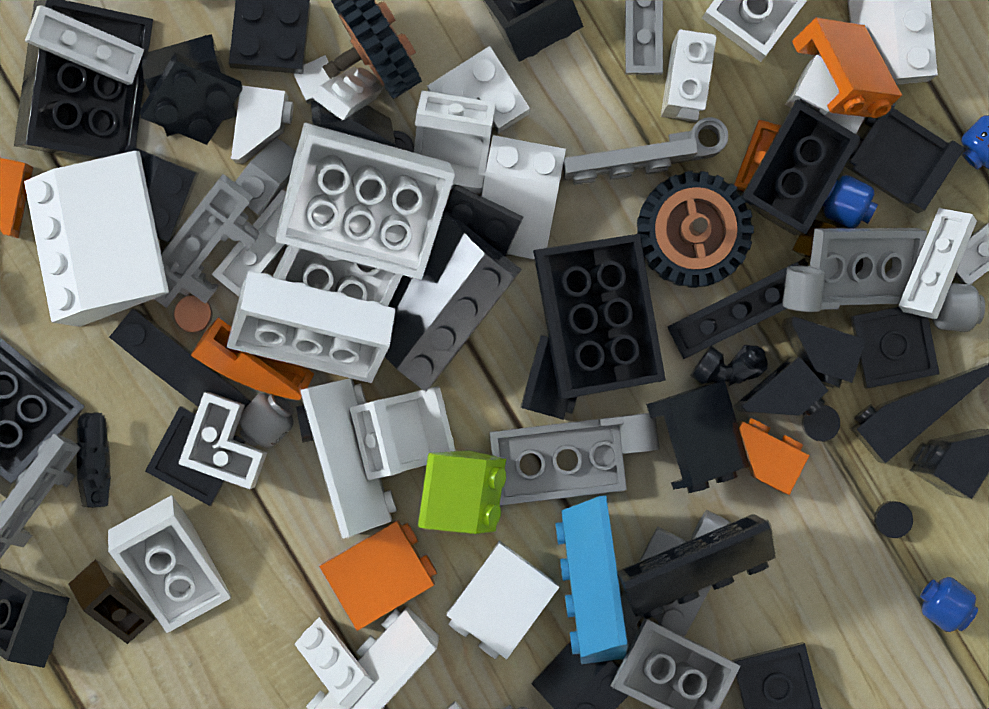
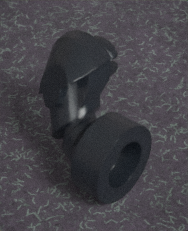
M744 345L732 361L726 365L724 364V354L710 346L690 376L701 384L725 381L728 386L758 378L767 370L768 362L765 351L761 347Z

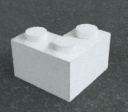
M490 46L427 85L429 92L496 102L493 126L498 134L529 115L530 112L528 104Z
M816 55L805 66L785 104L791 108L795 100L798 99L855 134L865 118L862 116L830 113L827 105L839 94V89L823 58L819 55Z
M204 392L179 464L252 489L256 486L267 452L233 440L245 406L244 404L210 392Z

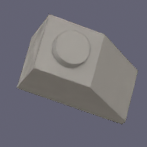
M278 137L250 161L235 181L237 185L253 196L247 207L259 216L280 191L284 190L288 185L296 154L294 149Z

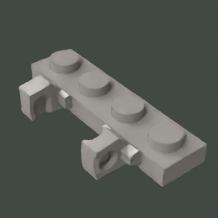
M224 174L221 175L161 253L169 293L154 299L166 308L179 292L185 296L191 293L206 304L217 290L218 284H211L206 279V274L201 273L204 269L201 265L220 239L225 242L228 238H231L233 241L239 240L248 251L260 234L256 228L247 222L249 217L242 212L253 196Z
M53 434L51 438L44 441L38 449L36 459L28 469L18 476L15 483L16 486L7 499L0 502V559L10 545L24 547L32 535L23 527L53 485L62 484L67 488L75 477L74 474L66 470V467L81 448L72 440Z

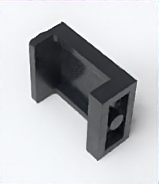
M894 103L891 105V110L884 116L866 118L864 123L869 128L863 137L859 139L844 167L918 214L926 210L965 148L953 140L947 143L894 108L896 104Z
M725 381L700 386L646 404L650 418L664 416L682 476V479L671 482L673 490L687 488L688 493L702 491L710 487L708 481L715 479L716 483H722L738 477L736 471L750 466Z

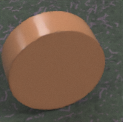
M194 295L182 298L174 310V318L178 326L185 331L194 333L206 329L211 323L213 316L210 304L208 302L205 304Z

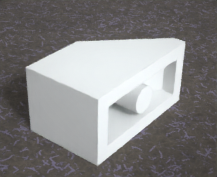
M242 86V91L239 94L231 159L235 163H245L276 137L283 134L285 123L291 124L293 102L288 101L289 96L285 91Z

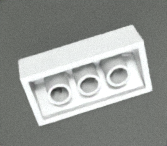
M848 0L849 22L865 25L897 85L929 82L938 75L931 0Z
M248 271L240 293L226 348L372 383L390 346L395 308L384 306L376 301H364L348 297L340 292H328L312 288L305 283H293L274 278L269 274H257Z

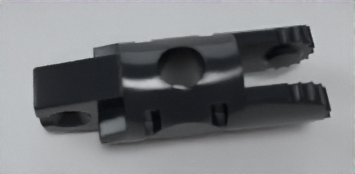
M98 412L81 414L77 420L76 444L81 448L76 454V468L82 507L96 508L108 506L111 479L110 446L107 437L105 415Z

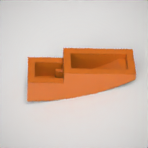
M219 317L205 331L191 354L192 357L231 380L265 393L294 400L302 398L300 390L308 388L314 376L313 372L303 366L226 348L231 326Z

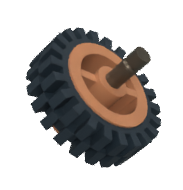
M331 0L341 22L351 37L350 42L353 47L335 58L334 61H330L322 66L329 79L362 60L365 66L368 65L381 85L385 87L393 99L422 82L411 59V56L416 51L405 34L397 35L391 23L395 22L396 19L384 1L377 4L375 0Z
M688 171L680 175L676 174L661 182L643 203L637 219V234H640L643 256L648 262L647 265L652 271L657 272L663 280H668L677 286H687L688 288L706 287L730 276L745 260L746 254L751 248V236L754 233V225L751 224L752 212L751 209L748 210L746 202L736 191L737 187L732 183L728 184L723 181V177L719 175L712 176L709 175V172L700 171V173Z

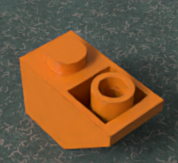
M751 418L748 424L739 421L738 427L749 460L751 477L784 494L790 495L810 456L801 451L803 444L786 435H783L781 440L769 435L768 433L771 428Z

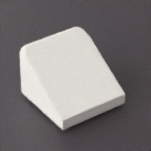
M326 55L305 64L303 74L293 73L308 104L314 101L312 97L319 86L331 80L322 68V66L329 63Z

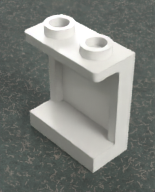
M679 29L671 45L661 117L692 122L698 121L699 110H704L707 103L716 44L715 35Z
M422 90L416 113L415 126L417 128L414 153L450 162L455 172L451 186L452 190L459 185L474 193L481 194L488 162L496 102Z
M439 386L429 388L427 392L420 390L350 407L367 481L427 465L428 453L455 451L445 404Z
M498 541L484 564L454 605L447 611L446 616L452 619L449 625L464 637L471 633L481 640L478 646L488 655L496 659L500 654L507 660L559 589V584L501 541Z

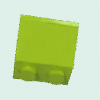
M471 450L428 453L418 527L471 534L495 532L501 516L499 506L502 488L506 481V458Z

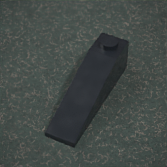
M803 258L787 267L809 265L806 259ZM787 267L669 325L667 328L683 360L787 309L783 307Z
M132 308L109 336L137 361L197 407L200 405L204 392H210L245 405L244 408L251 402L249 398L217 372L192 357L190 350L141 310Z
M989 363L981 364L892 399L875 408L870 404L854 417L857 423L850 429L878 462L887 463L989 377Z

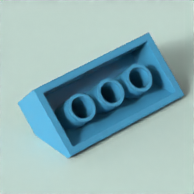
M605 495L562 510V522L555 523L558 545L565 544L567 558L560 559L562 580H570L572 594L565 595L567 617H575L577 630L570 632L572 654H580L581 664L624 659L627 652L626 631L607 497Z

